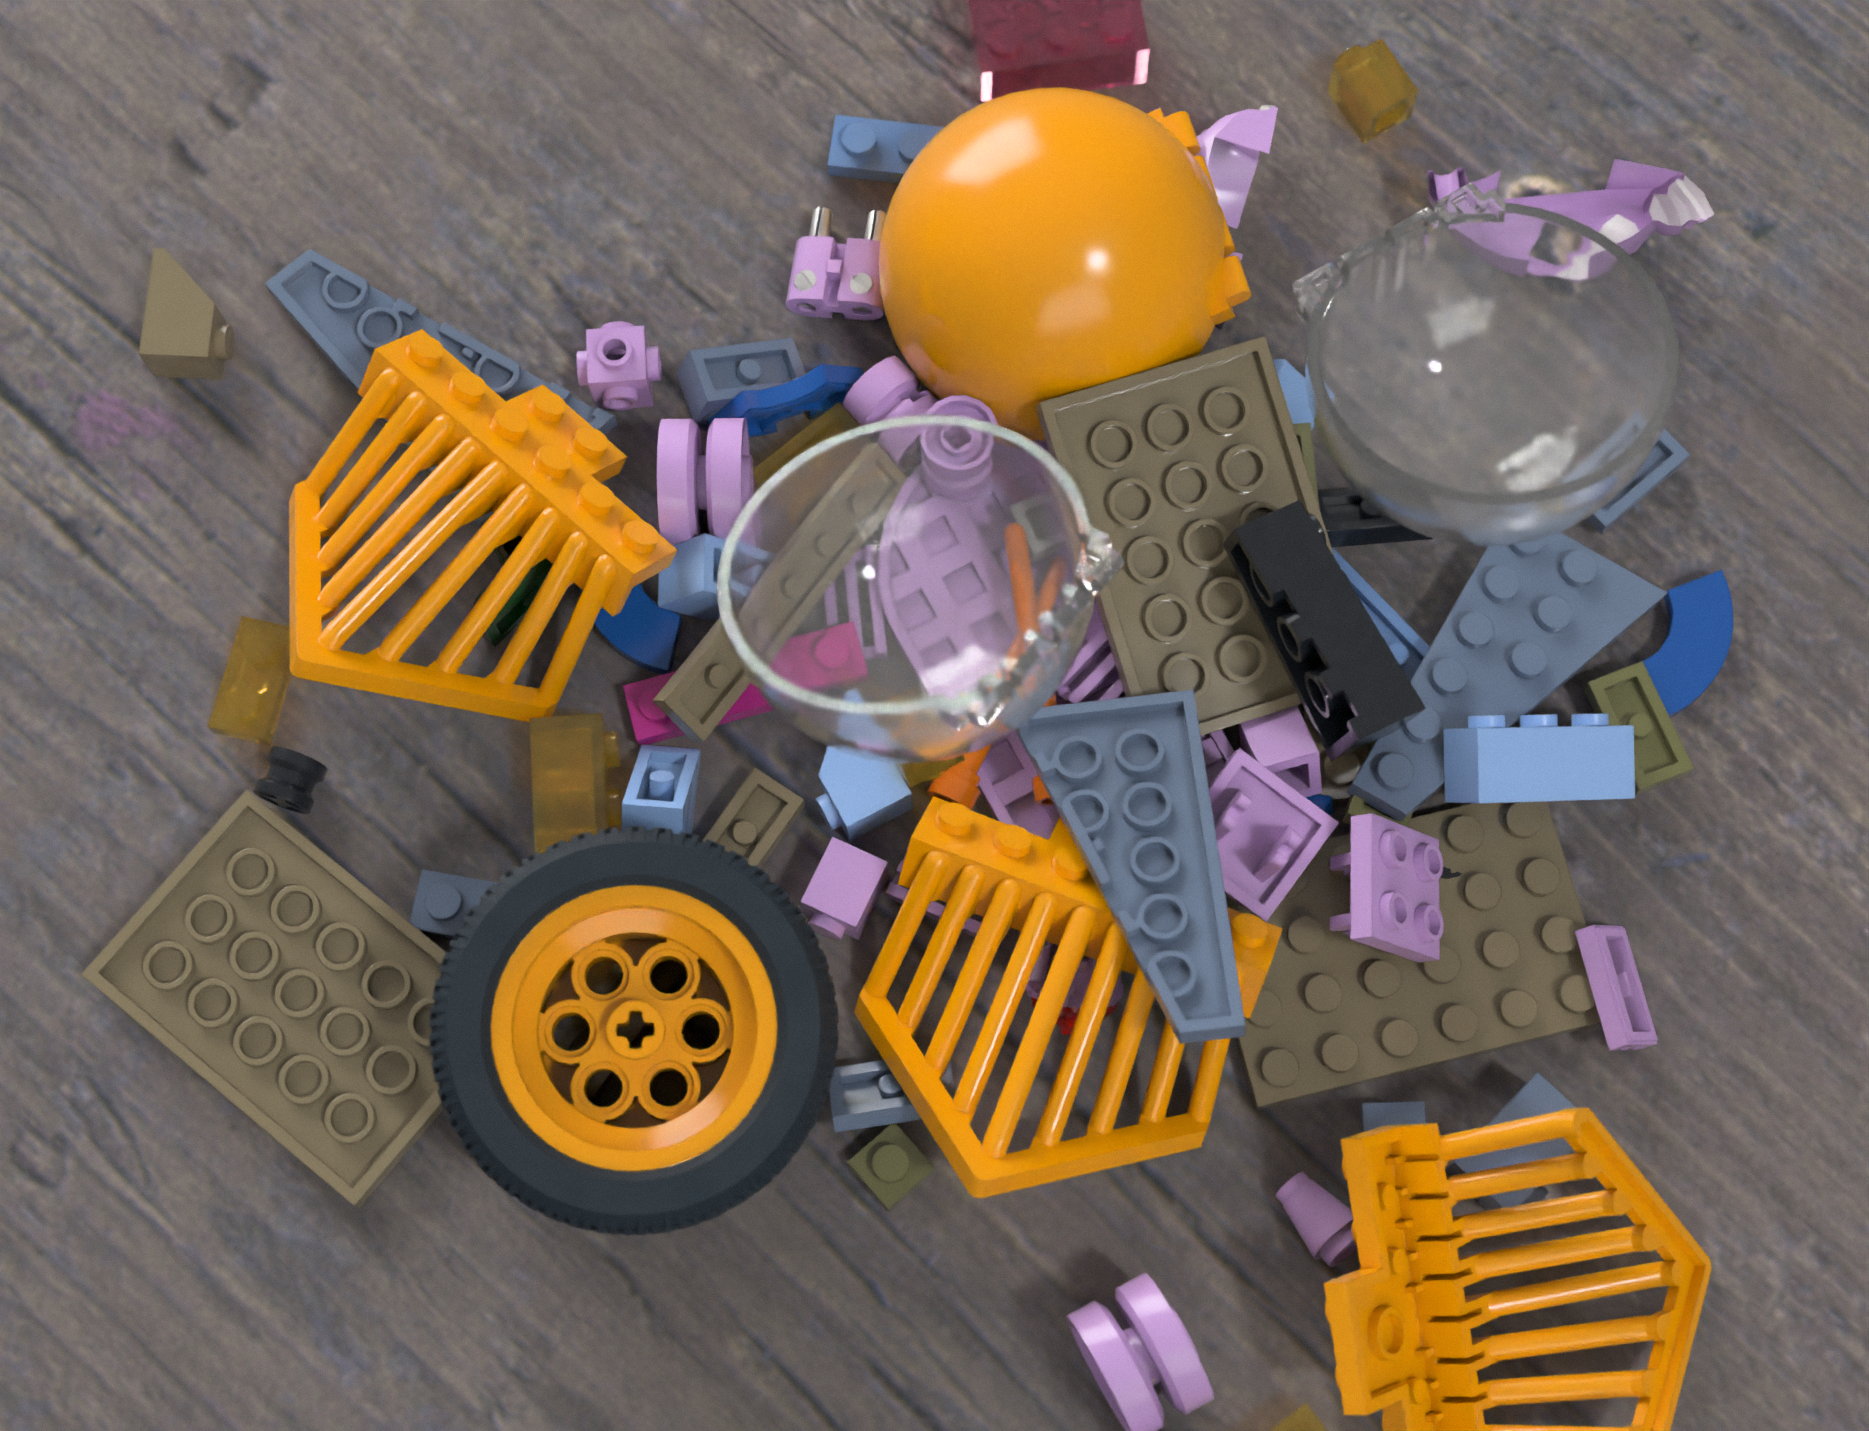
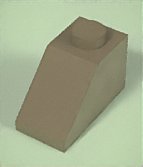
M153 248L139 348L140 357L154 377L222 380L225 359L230 360L234 352V331L232 326L227 325L215 303L165 248Z

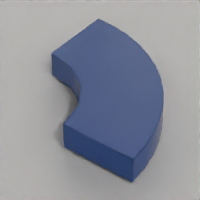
M820 364L807 374L785 384L763 390L742 391L707 422L710 426L714 418H746L749 438L777 432L775 424L779 421L807 411L812 420L843 405L847 393L864 372L861 367Z
M1722 570L1667 591V595L1664 597L1669 616L1666 640L1659 651L1644 660L1643 663L1670 718L1688 708L1702 695L1717 676L1727 657L1733 632V606L1728 583Z
M641 584L632 588L621 612L614 617L601 607L594 625L615 651L627 660L649 671L662 675L671 672L683 622L680 614L658 607L643 591Z

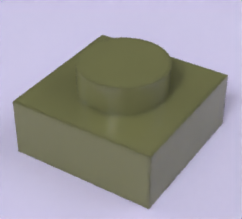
M897 1123L890 1124L847 1161L848 1166L888 1212L935 1172V1167Z

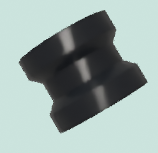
M271 747L267 757L270 765L266 777L257 781L253 793L261 799L281 808L301 814H309L314 804L311 796L315 784L324 780L328 768L319 761L299 752L283 747Z

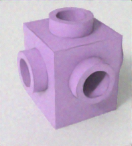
M616 321L606 323L599 329H586L587 351H577V374L579 385L589 386L595 407L603 410H628L637 407L654 406L653 381L662 380L661 356L659 346H649L645 327Z

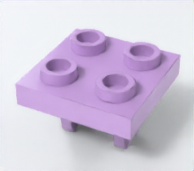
M1239 748L1233 753L1209 786L1224 890L1228 898L1249 914L1255 915L1267 922L1339 822Z
M1373 813L1351 816V852L1330 857V870H1344V875L1351 876L1350 913L1330 917V930L1343 931V935L1350 936V940L1418 963L1440 960V938L1443 934L1444 923L1439 910V879L1443 873V858L1439 850V840Z

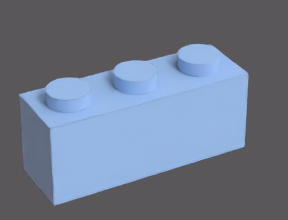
M1609 713L1571 714L1572 726L1560 727L1557 725V714L1520 715V727L1505 728V715L1468 716V728L1443 729L1445 802L1506 803L1635 799L1634 725L1609 726Z

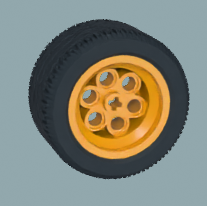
M626 826L625 831H618V827L600 829L598 834L595 835L586 832L572 836V841L565 843L564 840L547 846L546 852L540 854L537 851L521 861L523 865L518 869L515 866L499 878L501 882L497 886L493 884L480 897L482 902L478 906L474 905L463 919L465 925L457 929L449 944L452 948L449 953H445L439 969L441 976L440 979H436L432 996L435 1002L430 1010L429 1027L432 1028V1034L429 1035L430 1055L433 1056L431 1064L434 1079L438 1083L439 1089L437 1091L442 1106L448 1113L447 1118L455 1133L461 1138L460 1142L469 1155L478 1162L477 1165L489 1178H493L499 1187L510 1196L519 1199V1202L560 1223H566L569 1226L587 1231H597V1233L645 1235L671 1232L711 1220L748 1200L783 1170L807 1139V1135L813 1129L827 1098L837 1059L835 1056L838 1050L839 1030H837V1024L839 1020L838 1007L834 998L836 995L832 976L828 972L829 965L824 951L819 948V940L811 925H807L805 922L806 917L795 902L791 903L789 900L790 896L777 882L772 883L767 873L757 865H753V867L749 865V860L733 850L727 852L724 850L725 846L706 839L705 842L701 841L697 835L682 831L679 834H674L673 829L653 827L652 831L645 829V826ZM664 960L679 962L685 968L688 975L686 984L680 991L674 994L661 993L650 982L652 969ZM600 961L616 963L623 971V980L619 988L607 995L591 991L586 983L589 969ZM642 1014L644 1024L655 1026L654 1036L643 1038L642 1048L631 1049L628 1038L618 1036V1027L629 1025L630 1015ZM570 1016L583 1018L590 1027L589 1040L585 1046L575 1051L561 1049L555 1043L554 1038L555 1028L558 1023ZM693 1016H709L719 1026V1038L708 1049H693L683 1039V1026ZM666 1070L680 1073L686 1079L688 1085L685 1098L679 1104L671 1107L656 1103L650 1094V1085L653 1078ZM600 1071L615 1073L622 1081L623 1091L621 1097L615 1104L609 1107L595 1106L589 1102L586 1096L588 1080Z

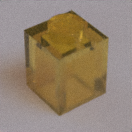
M1381 38L1364 48L1361 45H1356L1343 52L1334 62L1327 92L1358 137L1365 143L1411 118L1418 89Z

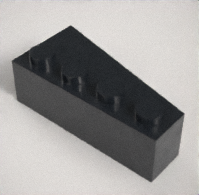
M1300 500L1244 524L1231 532L1223 546L1330 761L1336 760L1397 731L1426 709L1351 586L1348 577L1326 545L1325 533L1320 522L1314 514L1306 512Z

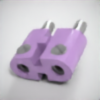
M825 207L815 208L809 236L801 237L796 242L786 307L796 314L809 317L832 318L833 312L843 313L845 319H880L883 316L884 307L880 293L879 250L886 213L880 210L878 212L876 210L870 211L868 213L864 239L847 238L846 244H837L834 237H829L833 217L832 211Z

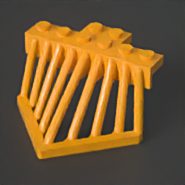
M421 329L374 349L358 390V394L363 399L307 479L295 484L289 500L290 672L301 679L540 724L553 715L601 607L613 617L619 614L632 588L668 568L677 549L663 538L652 525L641 519L619 500L608 487L601 484L619 474L627 458L601 431L591 426L570 408L559 395L549 390L544 384L505 401L486 385L482 378L472 373L449 353L438 340ZM378 418L388 419V422L320 510L326 491ZM413 442L337 530L341 521L398 446L402 443ZM438 465L337 572L343 559L420 471ZM463 488L322 632V622L338 613L343 601L438 500ZM491 511L494 512L384 638L379 647L366 654L341 650L344 643L458 528ZM333 535L321 549L320 539ZM521 536L522 540L442 649L438 658L427 667L400 662L403 654L496 547ZM545 558L548 559L553 565L494 671L485 678L457 673L460 666L530 569ZM334 575L321 590V579ZM575 583L582 589L581 595L540 687L532 688L514 684L567 588Z
M933 796L911 836L898 884L909 888V891L859 994L854 1014L968 1193L976 1198H985L1200 1148L1212 1118L1230 1038L1204 1041L1187 1113L1165 1118L1185 1043H1179L1166 1018L1137 1124L1113 1130L1155 995L1061 817H1059L1048 840L1029 833L1020 826L1000 822L971 811L962 804L947 802ZM936 900L946 902L947 904L897 1014L886 998L887 993L930 903ZM1227 907L1244 1017L1250 1019L1283 928L1267 923L1255 915L1241 913ZM973 914L984 917L924 1056L913 1037L918 1032L921 1020L965 922ZM1014 928L1021 931V934L952 1099L943 1086L941 1079L946 1073L950 1059L998 947L1009 929ZM1048 941L1059 947L981 1144L970 1125L1034 966L1045 942ZM1084 956L1095 959L1097 961L1032 1143L1029 1149L1006 1154L1080 963ZM1122 970L1134 974L1130 993L1085 1136L1060 1141Z
M1589 1107L1567 1108L1553 1113L1442 1136L1439 1135L1438 1123L1381 1126L1341 1139L1343 1152L1342 1171L1348 1184L1353 1216L1352 1236L1358 1248L1361 1269L1325 1282L1324 1288L1326 1295L1325 1313L1331 1327L1336 1359L1335 1377L1341 1391L1344 1415L1367 1416L1383 1409V1431H1670L1711 1274V1261ZM1558 1138H1564L1576 1152L1574 1154L1447 1177L1445 1173V1166L1449 1160ZM1596 1177L1606 1189L1453 1217L1451 1208L1460 1200L1578 1179H1592ZM1624 1213L1636 1225L1465 1256H1458L1457 1248L1473 1239L1604 1216L1623 1215ZM1656 1250L1664 1260L1465 1296L1463 1288L1489 1277L1630 1252ZM1668 1286L1663 1309L1651 1315L1471 1338L1470 1329L1503 1315ZM1654 1341L1647 1369L1478 1380L1477 1377L1478 1370L1501 1360ZM1639 1397L1632 1425L1625 1427L1485 1424L1483 1410L1499 1405Z

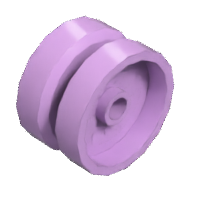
M714 418L708 429L706 455H703L701 434L694 419H661L657 443L658 519L660 535L670 544L676 545L702 535L704 510H707L710 535L748 546L751 509H753L754 466L753 457L750 455L746 418Z
M1142 1273L1116 1288L1115 1302L1126 1327L1125 1330L1122 1331L1108 1308L1096 1301H1092L1065 1316L1087 1366L1124 1431H1158L1164 1427V1412L1153 1388L1155 1384H1157L1172 1408L1186 1415L1214 1399L1212 1387L1199 1360L1198 1352L1191 1337L1175 1310L1169 1306L1165 1297L1147 1273Z

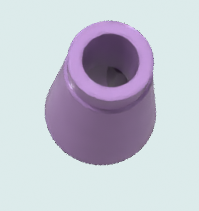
M1304 1172L1293 1176L1279 1189L1276 1198L1283 1204L1284 1210L1315 1260L1322 1258L1331 1268L1341 1263L1357 1249L1352 1236V1210L1314 1180H1311Z

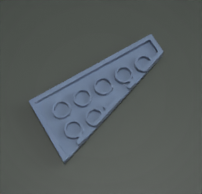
M308 249L264 283L269 293L357 392L374 349L423 329L431 337L438 340L449 353L472 373L482 378L485 384L505 401L544 384L549 390L559 395L570 408L591 426L601 431L604 435L618 425L614 415L599 407L594 409L574 398L571 392L554 382L549 384L523 370L520 364L444 322L442 325L419 313L417 307L400 298L396 300L370 286L366 279L311 249ZM381 418L385 423L388 422V419ZM407 442V443H403V444H404L407 448H409V446H410L413 442ZM438 465L428 468L427 471L431 474ZM463 488L449 495L453 499ZM491 511L473 520V522L480 529L494 512Z
M1511 505L1410 681L1426 709L1397 731L1376 740L1347 792L1365 800V803L1389 817L1402 822L1445 786L1443 729L1468 728V716L1505 715V728L1512 727L1517 722L1519 723L1520 715H1528L1577 674L1599 652L1623 635L1632 624L1656 607L1667 595V592Z
M1194 690L1010 711L1011 724L1179 1043L1244 1037L1245 1019Z

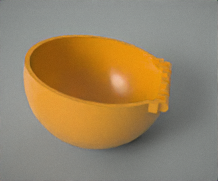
M1065 87L1035 88L1009 93L972 108L954 119L927 143L905 171L892 196L882 229L879 250V280L885 315L895 342L906 362L930 392L939 400L957 395H967L979 399L992 410L998 422L999 435L1025 440L1045 441L1035 408L1039 402L1199 356L1215 325L1235 318L1232 307L1247 301L1252 296L1239 257L1230 256L1235 252L1236 248L1222 208L1217 201L1218 196L1203 156L1197 155L1201 148L1188 112L1179 111L1165 116L1161 108L1146 114L1115 97L1092 91Z

